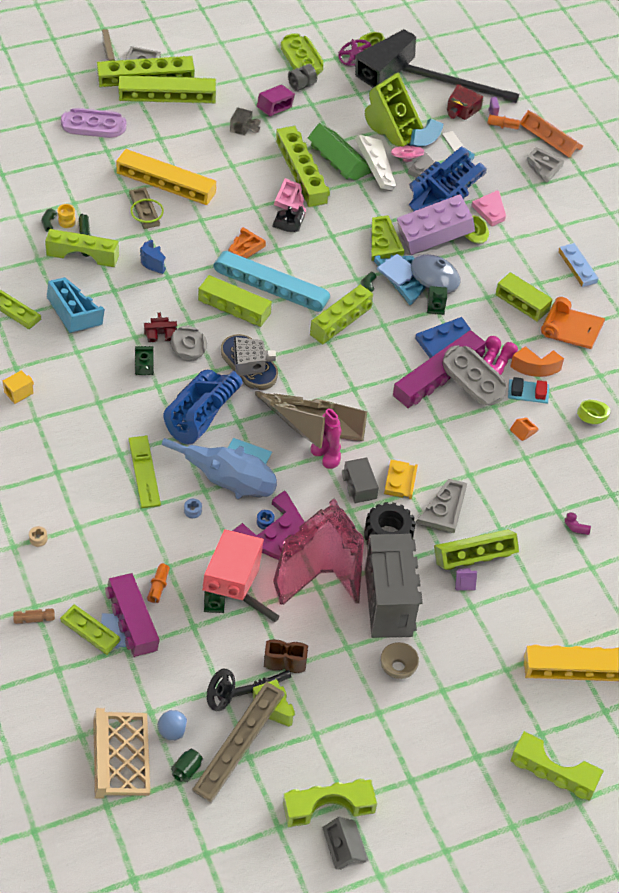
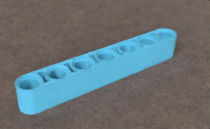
M223 251L213 265L214 269L222 275L317 312L322 311L330 299V293L324 288L228 251Z

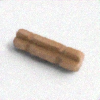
M53 608L45 609V611L37 609L26 610L25 613H22V611H15L13 613L15 624L23 623V621L31 623L42 622L43 619H46V621H53L55 619Z

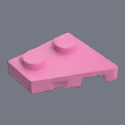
M285 178L274 205L285 210L291 206L293 212H297L299 206H302L306 213V208L303 205L304 198L301 194V184Z
M498 190L472 201V207L491 226L505 221L506 214Z

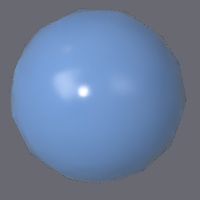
M169 710L163 713L158 720L157 726L161 736L171 741L182 738L187 718L177 710Z

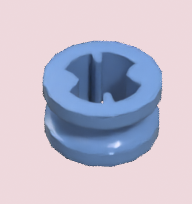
M194 498L187 500L184 504L185 515L192 519L199 517L202 513V503Z

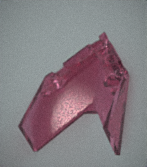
M335 498L329 502L330 505L324 510L320 509L303 523L295 535H289L285 538L273 579L280 605H284L320 573H334L355 604H359L364 538L356 530L355 525L344 510L339 507Z

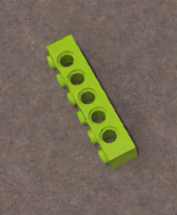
M192 56L97 62L99 87L119 86V76L195 78V68Z
M295 125L276 129V143L296 183L301 184V193L308 207L327 204L328 196H330L329 187L325 185L323 175H320L317 164L313 162V156L308 152L307 144L303 142L301 132H298Z

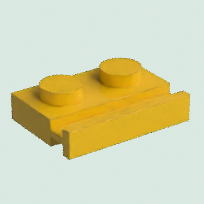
M390 460L384 494L401 498L406 496L412 499L418 464L414 466L409 465L407 462Z

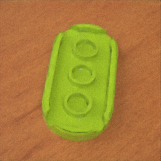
M292 33L283 37V40H281V50L293 70L311 64L317 75L323 71L324 61L307 36L304 35L303 37L298 33Z

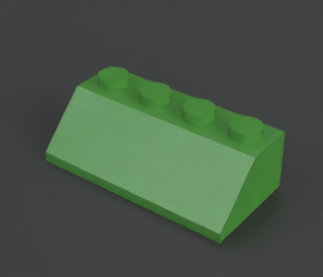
M318 123L307 137L312 142L310 145L317 151L320 150V155L326 160L329 159L331 166L337 170L340 169V174L344 178L357 180L372 173L367 161L336 131Z

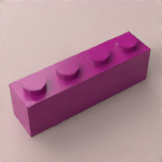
M133 573L109 578L108 586L105 587L106 597L111 599L114 616H118L119 629L121 633L124 632L127 649L131 650L133 657L158 651L160 639Z

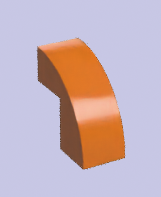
M525 346L513 354L510 367L525 375L544 377L561 371L564 358L553 350L541 359Z

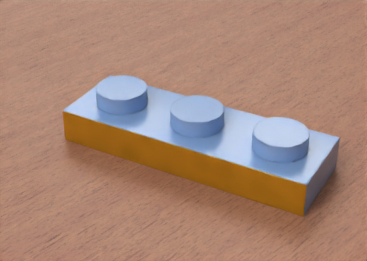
M575 243L559 247V254L582 287L598 282L599 278Z

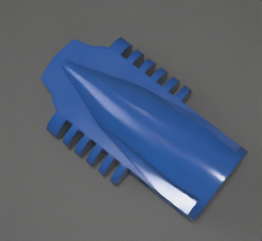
M463 146L458 148L441 164L437 161L434 162L424 173H421L420 176L409 184L410 189L414 193L413 199L409 203L410 208L413 211H417L460 194L464 199L469 195L467 189L486 174L487 168L482 163L474 165L468 157L469 151Z
M209 369L201 371L164 410L163 418L169 433L181 443L193 444L208 429L223 404L242 386L243 381L235 371H232L229 375H220Z

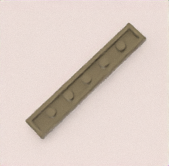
M267 681L265 682L193 787L194 793L212 803L284 697L285 693Z

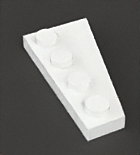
M358 135L355 141L380 188L393 190L396 184L382 140Z

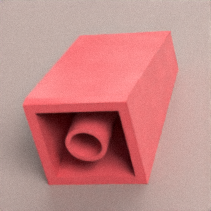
M224 529L204 574L202 590L243 601L259 572L264 539Z

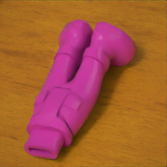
M489 336L485 341L488 351L483 359L496 372L502 375L508 360L512 359L513 354L518 352V347L512 342H506L495 365H492L501 349V340L496 336Z
M327 409L322 417H326L322 448L311 444L310 450L314 456L324 455L322 459L323 466L333 469L341 461V423L338 415L332 409Z

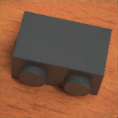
M368 458L345 461L342 478L344 481H347L348 494L353 497L354 503L377 499L379 487Z

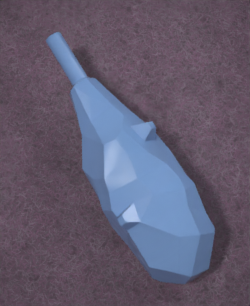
M166 438L162 441L163 446L184 454L185 459L201 469L210 482L234 492L237 499H240L242 496L268 497L276 490L277 479L273 471L258 457L246 454L242 446H239L236 450L226 447L207 448L195 445L186 447Z

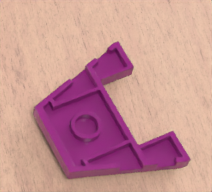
M284 490L272 499V505L283 515L261 533L256 535L243 523L232 530L264 539L262 553L283 563L287 562L313 541L311 531L288 493Z

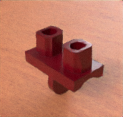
M157 312V318H150L151 323H144V335H146L149 343L158 341L157 334H164L165 341H171L173 333L177 330V321H169V317H162L161 312Z

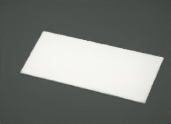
M453 131L442 134L454 151L463 146Z

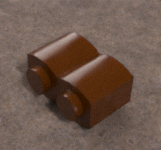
M277 639L267 640L263 667L273 671L285 669L292 673L305 672L308 645L301 642L286 643Z

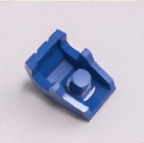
M152 239L144 242L140 248L141 264L149 270L163 274L166 270L164 266L166 257L160 251L161 247L153 248Z

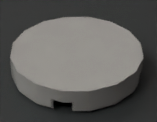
M181 326L173 333L170 343L173 351L181 358L196 360L202 357L207 349L206 337L203 333L198 332L199 330L195 327Z

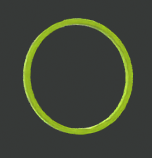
M141 199L131 206L132 217L142 223L155 222L164 213L161 203L153 199ZM152 201L161 207L162 213L154 220L145 221L135 217L132 210L140 202Z

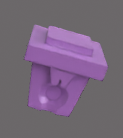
M458 568V571H456L455 590H476L477 571H471L470 568Z

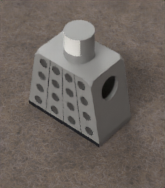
M234 337L235 372L239 376L264 372L265 362L276 361V351L265 350L263 340Z

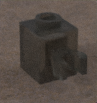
M237 107L230 119V132L245 136L250 129L258 133L261 120H252V111Z

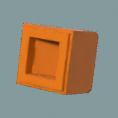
M528 418L516 419L510 428L511 432L521 441L526 440L539 430Z

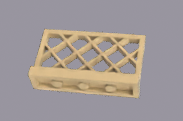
M96 708L93 717L95 798L104 799L105 795L149 796L150 771L147 713L105 712V708ZM108 719H117L122 725L114 730L108 724ZM132 720H142V727L136 730L129 723ZM124 727L133 734L127 740L119 734ZM114 736L122 743L116 750L109 744V741ZM135 737L143 743L139 750L130 744ZM125 746L133 753L128 760L119 753ZM114 756L123 763L117 770L109 764V761ZM136 757L144 763V766L139 771L130 763ZM125 767L134 773L129 780L120 774ZM115 776L124 784L120 788H110V781ZM138 777L144 782L145 789L135 788L131 782Z

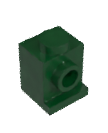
M430 286L427 298V314L445 315L447 287Z
M135 346V375H154V346Z
M204 591V612L224 613L225 596Z

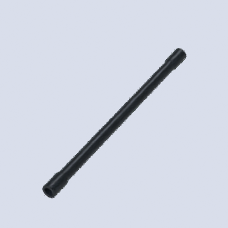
M410 64L402 70L456 86L459 84L467 89L500 97L515 103L518 102L520 96L519 93L497 89Z

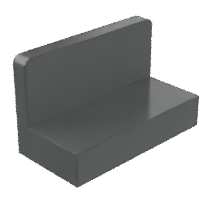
M337 817L322 827L335 869L341 870L354 861L362 863L368 861L355 820Z

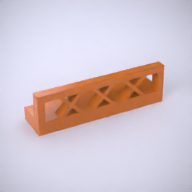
M527 110L520 121V125L568 157L572 156L576 148L580 150L583 148L582 144L530 110Z

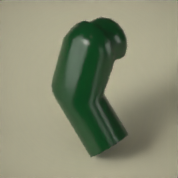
M52 208L47 209L41 218L46 232H49V229H53L51 219H55V216H57V211Z

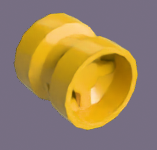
M70 204L60 205L57 210L59 225L63 228L73 227L76 223L75 208Z

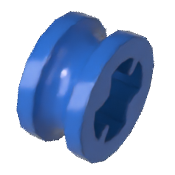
M261 510L257 514V526L261 529H266L275 519L273 512Z

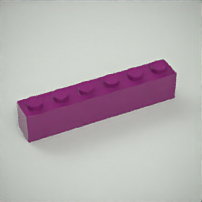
M472 330L468 331L396 382L392 396L408 409L413 405H417L422 398L431 395L436 388L443 386L451 378L443 367V358L449 348L457 345L459 347L467 346L483 357L486 342Z

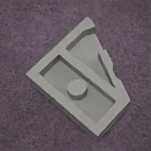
M537 147L527 157L529 164L547 183L564 164L563 160Z

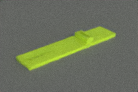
M148 435L130 437L128 439L141 509L161 506Z

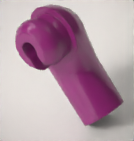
M567 513L565 524L572 532L590 535V525L579 524L575 513Z

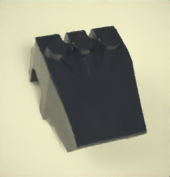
M291 206L287 210L278 211L272 227L287 232H298L304 219L305 211L303 207L299 206L297 212H293Z

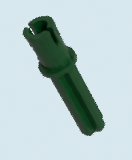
M82 213L78 218L80 234L90 235L89 216ZM81 252L84 257H89L88 254Z

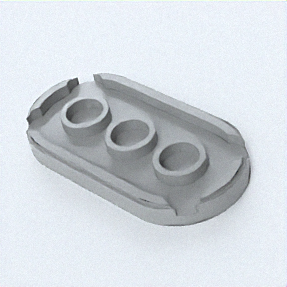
M457 345L446 351L443 358L444 370L473 399L483 405H495L504 398L506 394L505 380L473 349Z

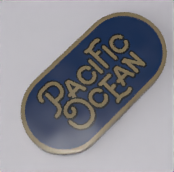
M242 334L231 335L221 344V356L233 371H235L234 337L252 339L249 336ZM273 361L265 362L264 372L240 377L246 386L252 389L255 387L259 388L258 390H265L276 383L278 368Z

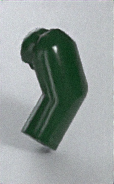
M370 272L361 280V285L370 292L374 291L372 282L377 278L376 274Z

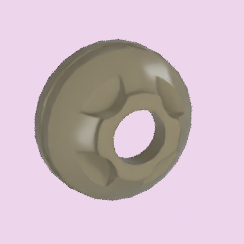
M396 642L384 648L381 654V666L386 674L393 678L404 679L415 673L419 665V656L412 646ZM401 662L405 668L403 670H396L392 664Z

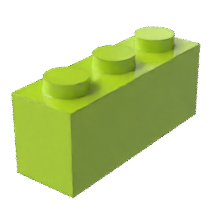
M511 272L498 282L495 293L496 296L536 322L550 311L553 300L547 294H544Z

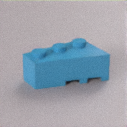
M64 277L48 281L47 299L69 333L103 325L105 309L94 304L91 297L84 296L80 293L81 290Z

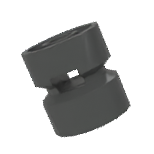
M307 64L289 71L288 81L291 88L297 91L305 88V86L315 84L317 82V73L311 64Z

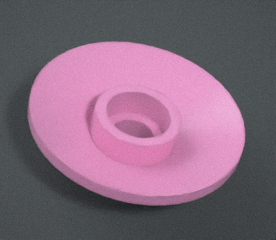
M399 146L393 148L391 153L398 158H403L404 162H411L413 158L422 156L424 149L417 146Z

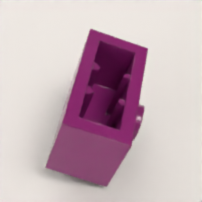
M281 84L260 92L256 107L267 115L272 116L292 108L295 94Z

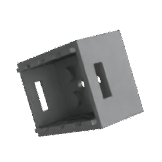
M370 534L364 569L371 638L413 637V632L417 631L416 618L419 604H423L422 592H418L417 587L421 584L420 576L415 571V569H418V560L413 555V551H416L415 539H411V534Z

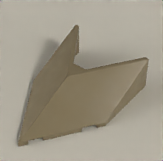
M255 391V395L294 431L318 448H322L326 418L322 417L327 409H332L338 415L341 423L340 438L364 441L368 411L322 399L303 400V397L275 393L267 394Z

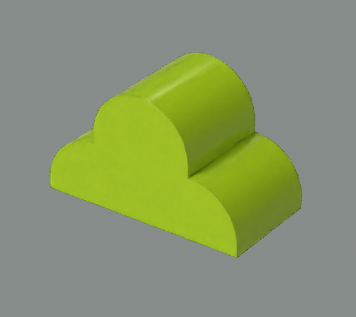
M399 72L370 90L369 100L371 104L365 108V119L369 127L380 135L385 134L388 140L397 147H404L410 143L412 130H421L424 127Z

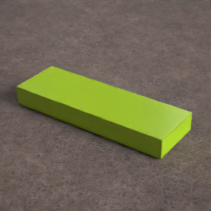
M0 290V312L29 330L41 320L39 313Z
M75 604L60 617L63 624L106 655L121 641L120 636Z

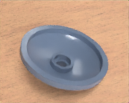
M425 254L417 256L411 263V271L414 277L427 288L430 286L447 287V293L455 291L460 285L461 279L458 271L450 262L442 257Z

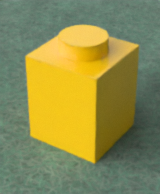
M22 370L2 380L4 393L14 404L34 394L33 379Z

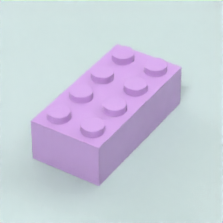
M461 194L397 218L399 232L411 255L475 231L473 216Z

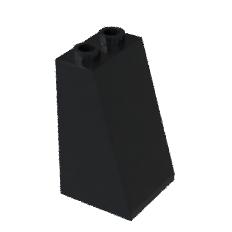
M403 29L355 55V76L374 88L395 73H400L415 58L416 36Z

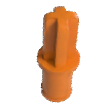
M489 114L488 125L516 130L520 127L519 120Z
M164 563L158 566L155 577L151 579L152 585L147 600L155 603V600L156 603H159L162 591L167 585L166 579L170 567Z

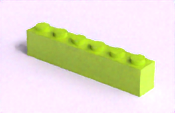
M119 76V101L216 103V78Z

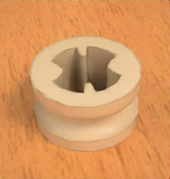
M37 526L29 531V540L33 546L41 547L47 543L48 538L45 528Z

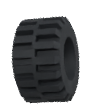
M384 502L383 505L379 503L376 505V508L372 507L370 513L367 514L364 539L367 541L366 544L368 545L370 534H411V539H413L416 526L414 515L410 514L411 511L409 509H404L403 505L400 504L398 506L395 502H392V504ZM389 526L397 529L398 531L389 532L382 529V527Z

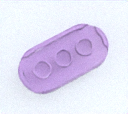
M73 108L70 109V112H65L61 116L62 128L71 134L113 138L122 135L127 127L126 119L121 114L113 111Z

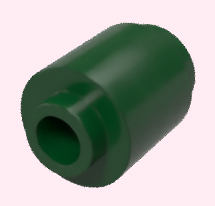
M192 748L184 751L171 767L172 776L179 782H188L202 765L203 757Z

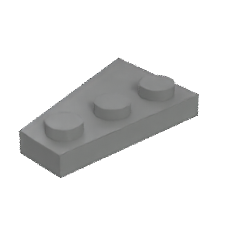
M448 479L434 500L428 504L424 513L418 517L416 524L455 533L467 483Z

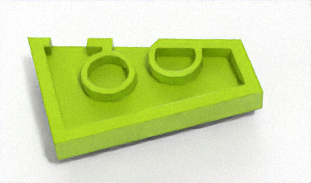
M389 215L372 217L371 261H374L375 256H380V259L390 258V256H395L396 254L404 256L405 250Z

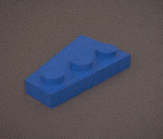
M462 317L416 333L415 339L428 357L432 358L470 331L471 328Z

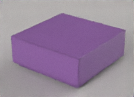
M491 97L489 113L498 116L500 107L497 97Z

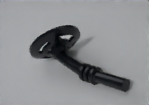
M225 668L220 669L213 675L208 685V706L214 711H222L229 705L233 697L253 693V687L265 684L266 681L270 682L277 679L279 683L291 678V673L289 670H286L267 679L263 677V680L254 681V684L235 688L233 672ZM215 696H217L218 700L220 701L219 705L215 703Z

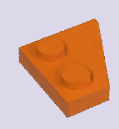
M242 227L239 237L236 236L228 252L247 259L266 247V241Z

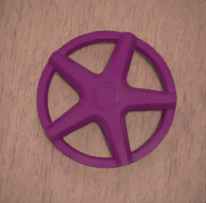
M352 39L338 51L339 60L344 65L355 66V63L351 64L355 60V55L372 45L366 40ZM356 43H364L365 45L357 47ZM349 45H351V48H352L351 50H345V51H344V49H345L346 47H348ZM342 55H350L347 63L342 60Z

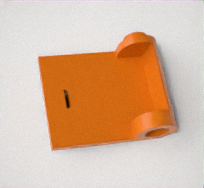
M557 297L541 327L542 334L547 338L592 349L605 322V318L572 310L570 300L565 297Z

